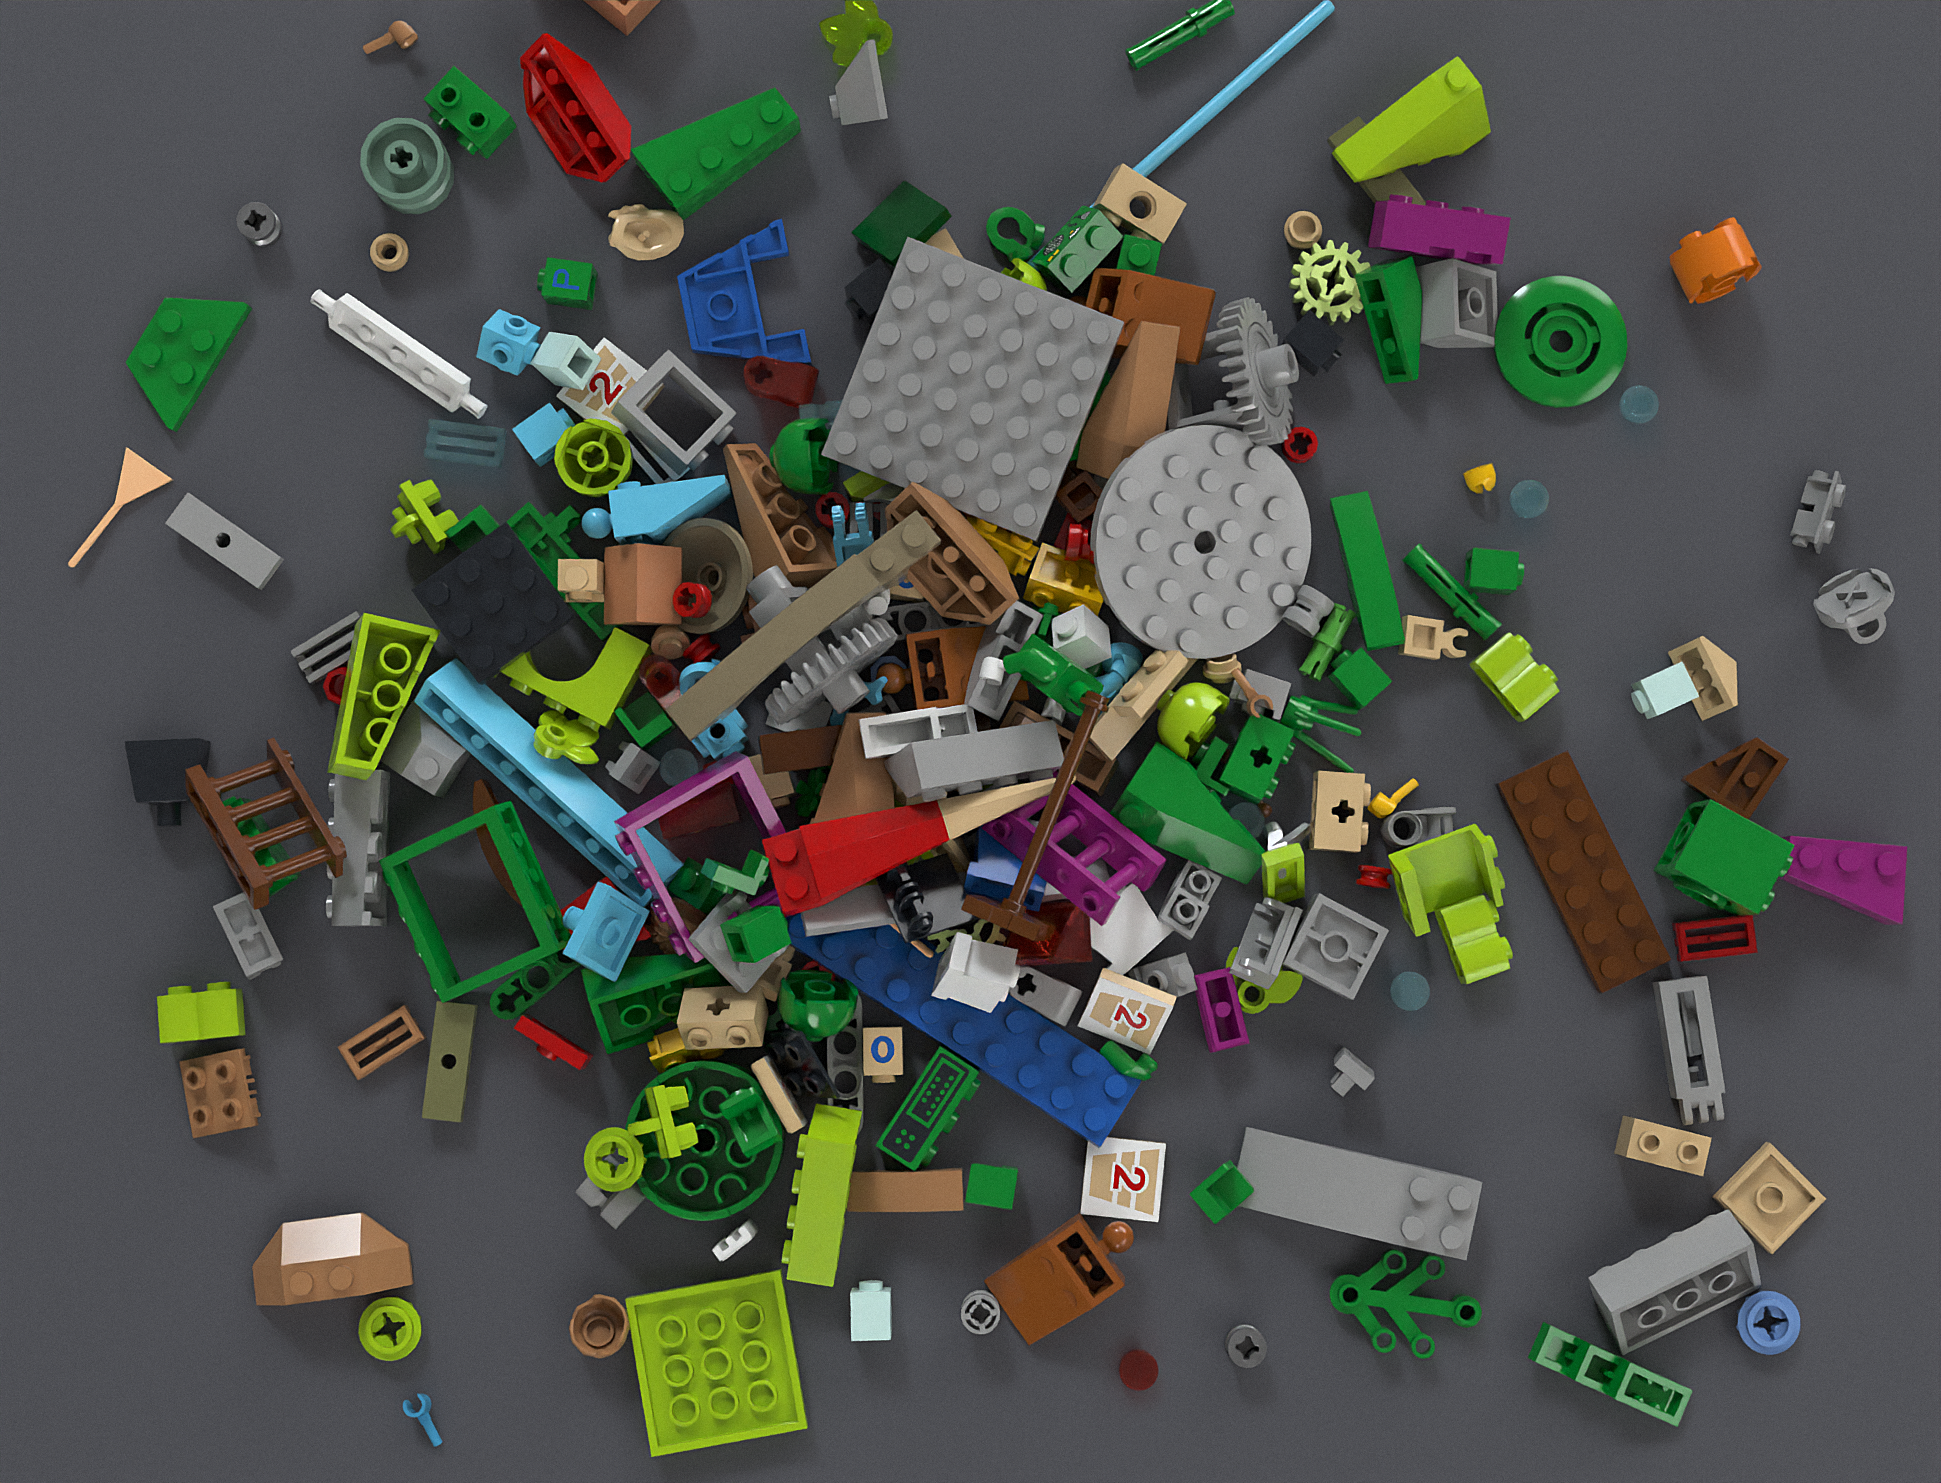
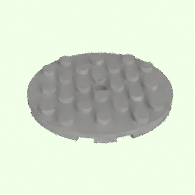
M1194 425L1160 433L1145 441L1143 446L1119 464L1107 481L1098 500L1093 517L1090 542L1091 551L1094 552V563L1097 573L1094 577L1105 604L1110 606L1116 617L1120 620L1122 627L1135 638L1158 651L1179 650L1186 658L1207 659L1229 655L1245 649L1268 634L1283 619V614L1288 607L1293 605L1297 598L1296 595L1303 585L1311 553V523L1303 492L1290 468L1281 457L1267 445H1256L1249 440V434H1244L1242 431L1223 426ZM1205 531L1209 536L1211 547L1200 553L1196 550L1194 542L1196 536L1200 532Z

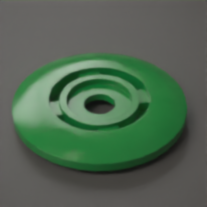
M1551 276L1533 281L1522 287L1505 304L1498 316L1495 327L1494 353L1502 375L1520 395L1534 403L1547 407L1569 408L1585 404L1597 398L1616 380L1626 358L1627 332L1624 320L1615 303L1598 287L1574 277ZM1542 310L1546 315L1535 324L1530 338L1525 339L1528 322L1535 313ZM1564 331L1570 335L1572 345L1567 352L1560 353L1552 349L1549 340L1553 332ZM1592 344L1598 347L1596 356L1590 366L1585 371L1577 374L1576 368L1589 356Z

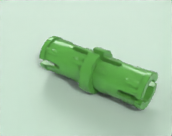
M1334 603L1335 606L1322 630L1317 632L1314 638H1312L1315 643L1298 670L1304 676L1309 674L1308 678L1317 682L1321 681V677L1334 653L1340 652L1342 648L1340 642L1352 620L1356 617L1355 612L1350 609L1347 612L1345 611V606Z

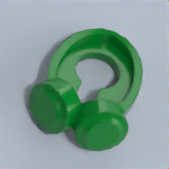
M999 208L991 213L987 220L986 230L991 244L997 251L1006 255L1009 262H1012L1015 258H1019L1022 261L1029 259L1034 254V250H1038L1042 245L1045 237L1044 225L1034 224L1026 213L1017 208ZM1006 218L1015 220L1019 224V233L1027 239V243L1020 245L1013 238L1004 239L1001 237L997 230L1000 221Z

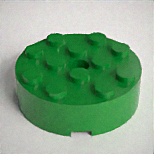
M701 1059L675 1066L653 1079L644 1089L664 1085L665 1088L679 1086L686 1088L689 1107L671 1111L674 1126L693 1122L696 1132L699 1129H709L714 1134L715 1145L711 1150H702L695 1144L685 1150H681L680 1156L661 1159L654 1131L635 1136L638 1141L644 1144L642 1149L644 1157L647 1159L641 1172L642 1177L636 1181L643 1194L662 1210L680 1218L697 1221H709L728 1217L743 1210L757 1200L769 1187L780 1168L785 1151L786 1130L756 1075L731 1062ZM754 1087L764 1099L782 1140L747 1158L743 1154L728 1120L721 1113L719 1105L725 1102L735 1091ZM644 1089L630 1110L625 1130H628L629 1124L651 1118Z

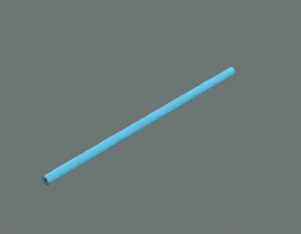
M1323 0L1137 164L1133 170L1147 177L1333 13L1335 7L1330 0ZM1035 254L1026 263L1039 272L1040 270L1032 263V260L1037 255Z

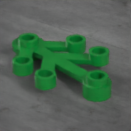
M1393 1248L1386 1250L1382 1254L1381 1260L1360 1276L1344 1274L1332 1282L1329 1289V1298L1332 1305L1341 1313L1354 1314L1371 1336L1370 1340L1373 1347L1382 1353H1387L1394 1349L1396 1337L1388 1328L1381 1327L1367 1305L1384 1308L1409 1341L1411 1352L1422 1359L1429 1358L1434 1353L1435 1343L1430 1336L1420 1331L1406 1311L1450 1317L1455 1324L1463 1328L1476 1325L1482 1315L1479 1302L1467 1294L1456 1295L1451 1301L1409 1295L1427 1280L1439 1279L1445 1273L1444 1261L1433 1254L1424 1256L1418 1267L1386 1291L1370 1288L1388 1273L1398 1274L1405 1269V1255ZM1392 1254H1397L1400 1257V1264L1396 1268H1389L1387 1265V1259ZM1430 1260H1436L1439 1264V1269L1434 1274H1429L1426 1271V1264ZM1347 1288H1354L1356 1290V1298L1351 1302L1344 1301L1343 1292ZM1465 1305H1470L1473 1309V1313L1468 1319H1462L1460 1316V1309ZM1381 1333H1387L1390 1336L1388 1345L1384 1347L1378 1346L1376 1341ZM1420 1339L1428 1340L1429 1347L1425 1352H1417L1416 1343Z

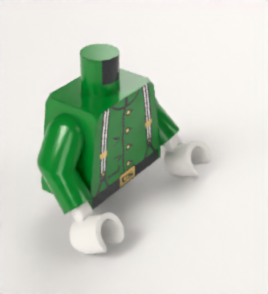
M1033 633L1019 652L1006 655L1003 660L994 657L984 658L979 675L980 679H987V683L990 685H1001L1004 671L1010 675L1020 673L1044 694L1049 696L1041 716L1051 717L1058 725H1062L1066 712H1073L1081 717L1086 704L1079 701L1081 696L1085 697L1087 690L1100 695L1104 687L1100 681L1081 665Z

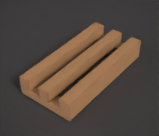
M403 1005L338 1046L339 1051L357 1080H361L427 1038L424 1032L419 1029L416 1019L411 1016V1011L407 1005ZM402 1017L405 1024L353 1056L350 1051L352 1048ZM410 1031L412 1033V1037L363 1068L359 1066L358 1063L406 1032Z

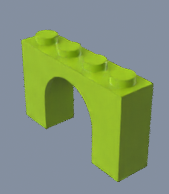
M615 627L594 666L577 679L553 681L543 677L536 669L530 651L502 670L501 673L512 678L509 686L530 696L532 690H535L545 695L546 698L543 701L545 705L563 714L566 708L579 713L580 716L577 721L585 726L598 731L602 725L611 730L618 717L614 711L619 707L622 708L653 651L649 644Z

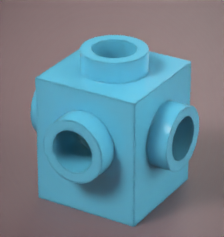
M499 309L482 327L476 357L497 366L502 371L518 376L528 364L532 365L531 361L541 344L537 343L541 327L527 322L523 317L512 315Z
M735 708L730 715L723 720L719 719L693 739L692 742L704 758L711 754L716 761H719L735 751L741 753L745 749L743 743L749 740L743 730L748 727V724ZM718 724L723 725L725 734L721 738L712 737L711 729Z

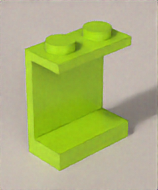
M1476 824L1388 855L1403 918L1416 937L1431 932L1427 913L1482 893L1488 895L1496 908L1504 905L1500 890L1505 888V882L1499 868L1495 867L1493 858L1498 857L1496 845L1490 835L1484 836Z

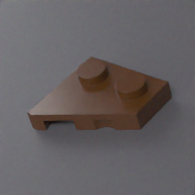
M1755 737L1683 776L1681 782L1706 799H1711L1749 820L1789 758L1758 737Z

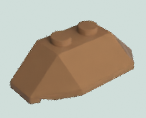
M912 482L885 508L887 532L917 510L940 538L941 543L909 568L907 579L942 617L991 625L1019 599L1004 560L948 500Z
M363 1212L285 1222L280 1226L252 1266L256 1305H292L366 1295L414 1284L409 1244L396 1237Z

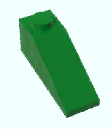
M1412 256L1383 260L1354 276L1385 384L1414 381L1419 376L1422 289Z

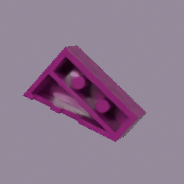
M1390 194L1389 200L1376 201L1368 248L1442 260L1454 258L1473 265L1503 264L1511 217L1484 214V209L1462 206L1461 210L1448 209L1449 203L1426 200L1425 205L1412 204V197Z
M1799 836L1781 837L1795 846L1790 853V856L1793 857L1792 864L1783 877L1778 876L1779 879L1818 896L1826 897L1850 910H1856L1885 925L1903 924L1907 846Z

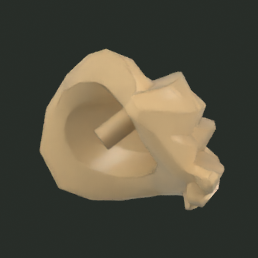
M634 204L632 206L625 205L621 209L613 210L608 214V217L615 219L612 232L608 237L610 246L616 247L628 258L638 261L654 260L668 255L679 246L684 235L683 219L678 213L671 210H649L643 204Z

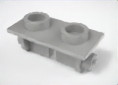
M1814 470L1813 475L1808 476L1801 504L1813 506L1814 510L1810 512L1798 509L1790 536L1793 537V545L1807 547L1808 542L1814 544L1816 553L1820 554L1823 543L1830 544L1835 529V521H1831L1834 507L1841 508L1846 493V485H1842L1839 471H1835L1833 480L1828 479V473Z

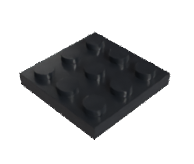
M507 522L411 590L480 685L486 683L576 618L573 611Z

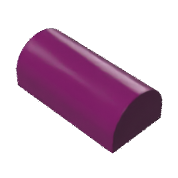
M1231 967L1194 975L1198 989L1195 991L1210 1053L1249 1044L1233 974L1229 973Z

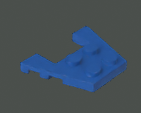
M782 219L773 221L764 230L755 235L750 234L740 240L739 244L721 254L719 252L677 276L693 353L799 366L812 365L805 329L765 336L751 264L790 256Z

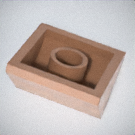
M641 543L605 547L604 625H682V616L675 611L673 606V595L676 588L682 584L683 548Z

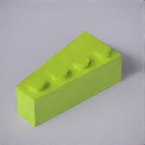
M368 613L362 614L355 625L328 773L367 780L375 771L396 727V723L407 704L418 676L422 672L427 657L438 638L440 630Z
M816 1103L808 1135L800 1134L797 1158L804 1159L802 1170L795 1169L792 1184V1193L799 1194L797 1205H790L786 1227L794 1229L792 1240H785L781 1262L789 1264L787 1280L829 1287L834 1285L845 1223L844 1214H846L851 1186L849 1180L852 1175L857 1148L856 1139L862 1117V1111Z

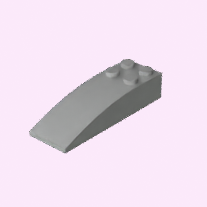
M1245 1128L1237 1168L1254 1187V1192L1239 1206L1353 1235L1467 1260L1483 1182L1470 1177L1259 1129Z

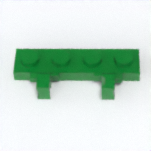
M527 502L507 523L558 591V559H581L569 545L573 540L568 536V533L572 532L582 522L583 516L575 507L569 505L557 517L552 512L544 517L532 503ZM558 591L566 600V594ZM568 602L604 642L610 637L615 627L619 629L622 626L604 625V602Z

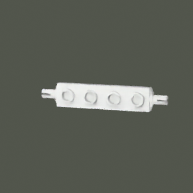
M320 289L312 295L310 302L328 314L329 328L453 413L462 406L478 419L485 413L488 405L470 394L471 378L350 294L346 293L337 301Z

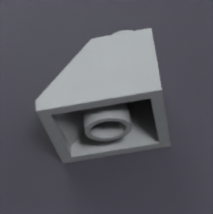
M1454 258L1415 267L1422 289L1420 343L1436 348L1494 347L1495 327L1498 319L1496 271Z

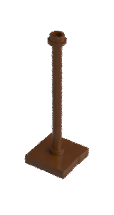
M1087 690L1085 697L1081 696L1079 701L1086 704L1009 898H1004L1002 902H999L984 895H966L961 908L964 912L1033 941L1051 940L1056 925L1025 913L1027 906L1023 905L1100 711L1107 713L1109 707H1107L1109 698Z

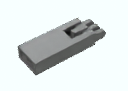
M1707 976L1652 982L1670 1097L1679 1101L1683 1125L1693 1124L1692 1108L1696 1109L1699 1123L1708 1122L1707 1106H1711L1714 1121L1724 1120L1721 1093L1726 1092ZM1701 1055L1705 1081H1698V1066L1688 1067L1686 1056Z

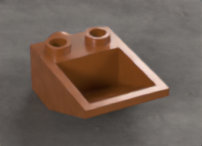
M1095 268L1088 298L1073 296L1068 300L1124 321L1125 325L1111 358L1121 359L1140 322L1146 321L1180 327L1175 363L1199 365L1216 292L1213 289L1132 270Z
M986 626L950 628L906 634L903 642L907 668L903 669L895 663H887L881 666L877 671L876 680L882 676H885L888 680L882 691L888 694H895L900 692L906 684H910L914 710L963 705L973 662ZM922 651H928L932 655V661L923 664L919 661L918 654ZM1018 681L1008 703L1029 700L1026 681ZM929 688L936 690L938 699L927 701L924 697V691Z
M1079 1212L984 1279V1282L1028 1345H1031L1091 1310L1125 1286V1276L1109 1253H1123L1129 1250L1134 1241V1234L1128 1224L1116 1221L1106 1226L1102 1239L1099 1241ZM1077 1233L1082 1237V1243L1078 1246H1072L1068 1243L1067 1238ZM1096 1265L1103 1267L1105 1270L1104 1276L1094 1278L1090 1274L1092 1267Z

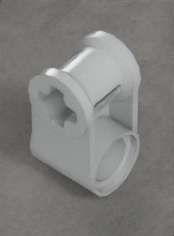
M1456 807L1425 808L1390 814L1381 823V837L1385 843L1392 847H1411L1453 832L1452 815L1456 814ZM1397 819L1406 821L1409 826V834L1404 840L1399 839L1394 834L1393 826Z
M1020 966L1019 977L1023 978L1026 973L1031 974L1029 981L1034 984V987L1031 991L1025 989L1022 994L1017 993L1019 986L1016 984L1014 988H1009V994L1016 1000L1034 1008V1011L1066 1026L1083 991L1053 976L1049 977L1031 967Z

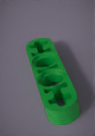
M555 952L522 967L492 993L490 1008L493 1014L504 1020L516 1019L522 1016L578 969L581 964L576 961L569 964L564 963L559 958L558 952ZM536 966L544 967L549 973L547 985L540 989L534 988L528 979L529 972ZM519 979L523 988L532 994L533 997L528 1001L526 994L521 995L514 1002L517 1008L514 1012L511 1009L501 1010L500 1005L504 1002L501 995L503 993L508 996L513 995L521 988L515 985V982Z

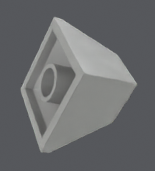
M875 39L867 40L836 84V95L829 96L833 119L840 118L841 125L888 118Z
M416 695L393 731L380 761L432 795L444 798L471 753L414 702L417 697Z

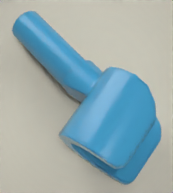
M417 1393L422 1403L420 1411L416 1412L409 1400H404L403 1411L409 1417L418 1418L433 1446L436 1447L443 1441L429 1414L432 1405L431 1399L426 1394Z

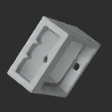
M669 349L617 401L611 412L679 476L687 467L695 471L708 457L709 454L705 449L709 444L714 441L719 445L732 432L734 428L729 423L737 414ZM668 376L716 420L687 452L638 408Z

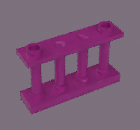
M1055 771L1052 773L1053 778H1057L1058 772ZM1071 784L1056 821L1058 824L1053 828L1036 873L1100 926H1103L1108 921L1121 898L1117 892L1130 882L1145 892L1153 885L1167 859L1076 786ZM1049 795L985 823L982 829L1023 862L1036 827L1029 823L1027 819L1039 810H1044ZM1070 833L1088 847L1075 858L1071 857L1057 845L1058 842ZM1100 857L1118 871L1104 883L1086 869Z

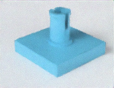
M598 881L584 910L571 906L564 914L563 926L572 930L573 933L563 954L600 976L616 982L650 911L613 887Z

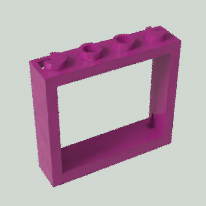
M737 751L614 821L620 832L615 835L618 845L626 856L632 855L638 866L633 869L636 879L644 890L649 888L655 898V901L651 902L654 913L661 923L667 921L673 932L668 936L671 945L679 956L685 954L695 963L703 959L704 956L688 940L691 935L636 830L732 776L763 839L786 833L748 756ZM776 887L749 902L752 908L756 905L778 906L780 911H782ZM732 912L728 919L730 920L736 917L737 914L735 912Z

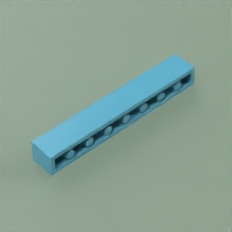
M457 658L426 679L414 700L423 711L633 901L645 907L654 899L650 889L644 890L636 879L633 869L638 866L632 855L626 856L616 841L615 835L620 832L614 821L627 814L622 807L564 755L559 759H549L538 753L533 745L535 729L487 685H480L469 669ZM641 827L636 832L663 884L667 887L684 863L644 827Z

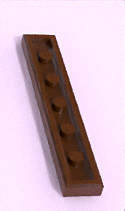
M973 708L977 731L991 730L989 716ZM842 725L759 735L758 742L763 775L832 766L834 761L832 755Z

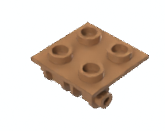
M245 1048L179 1062L193 1138L259 1125L257 1117H261V1113L258 1111L256 1098L250 1099V1095L256 1094L257 1090L249 1091L247 1084L255 1082V1079L246 1078V1076L252 1075L249 1061L251 1057L250 1055L246 1056Z

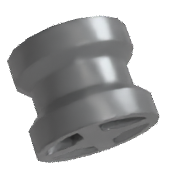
M250 202L239 210L236 218L237 227L253 245L268 247L280 238L282 223L279 217L266 204ZM256 218H257V222L255 223V226L251 227V225H253L254 221H255Z
M1238 1324L1230 1329L1225 1338V1349L1231 1360L1238 1366L1244 1368L1255 1367L1265 1358L1267 1352L1266 1341L1260 1331L1254 1326Z

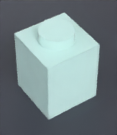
M549 332L532 359L531 364L554 385L583 390L602 358L578 336Z
M1683 661L1631 684L1634 690L1631 693L1632 701L1641 714L1645 713L1647 719L1658 716L1699 697Z
M878 1280L860 1281L859 1288H852L850 1292L851 1341L891 1340V1287H883V1281Z

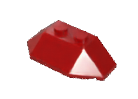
M543 33L520 57L521 69H524L523 90L526 113L566 174L601 183L607 182L630 159L631 125L592 65L548 33Z

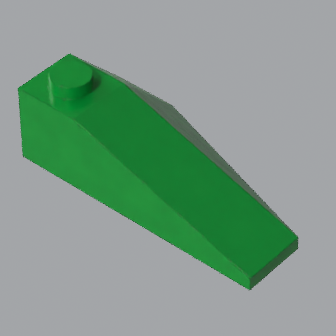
M1156 742L1109 814L1140 839L1247 885L1262 865V854L1266 851L1239 820L1233 819L1220 804V797L1214 790L1210 792L1197 777L1198 772L1188 761L1159 742Z
M678 954L628 957L616 982L606 979L588 968L581 970L588 1002L607 1055L649 1041L656 1035L655 1030L670 1021L677 1024L684 988L732 986L705 957L695 963L685 954L680 956Z

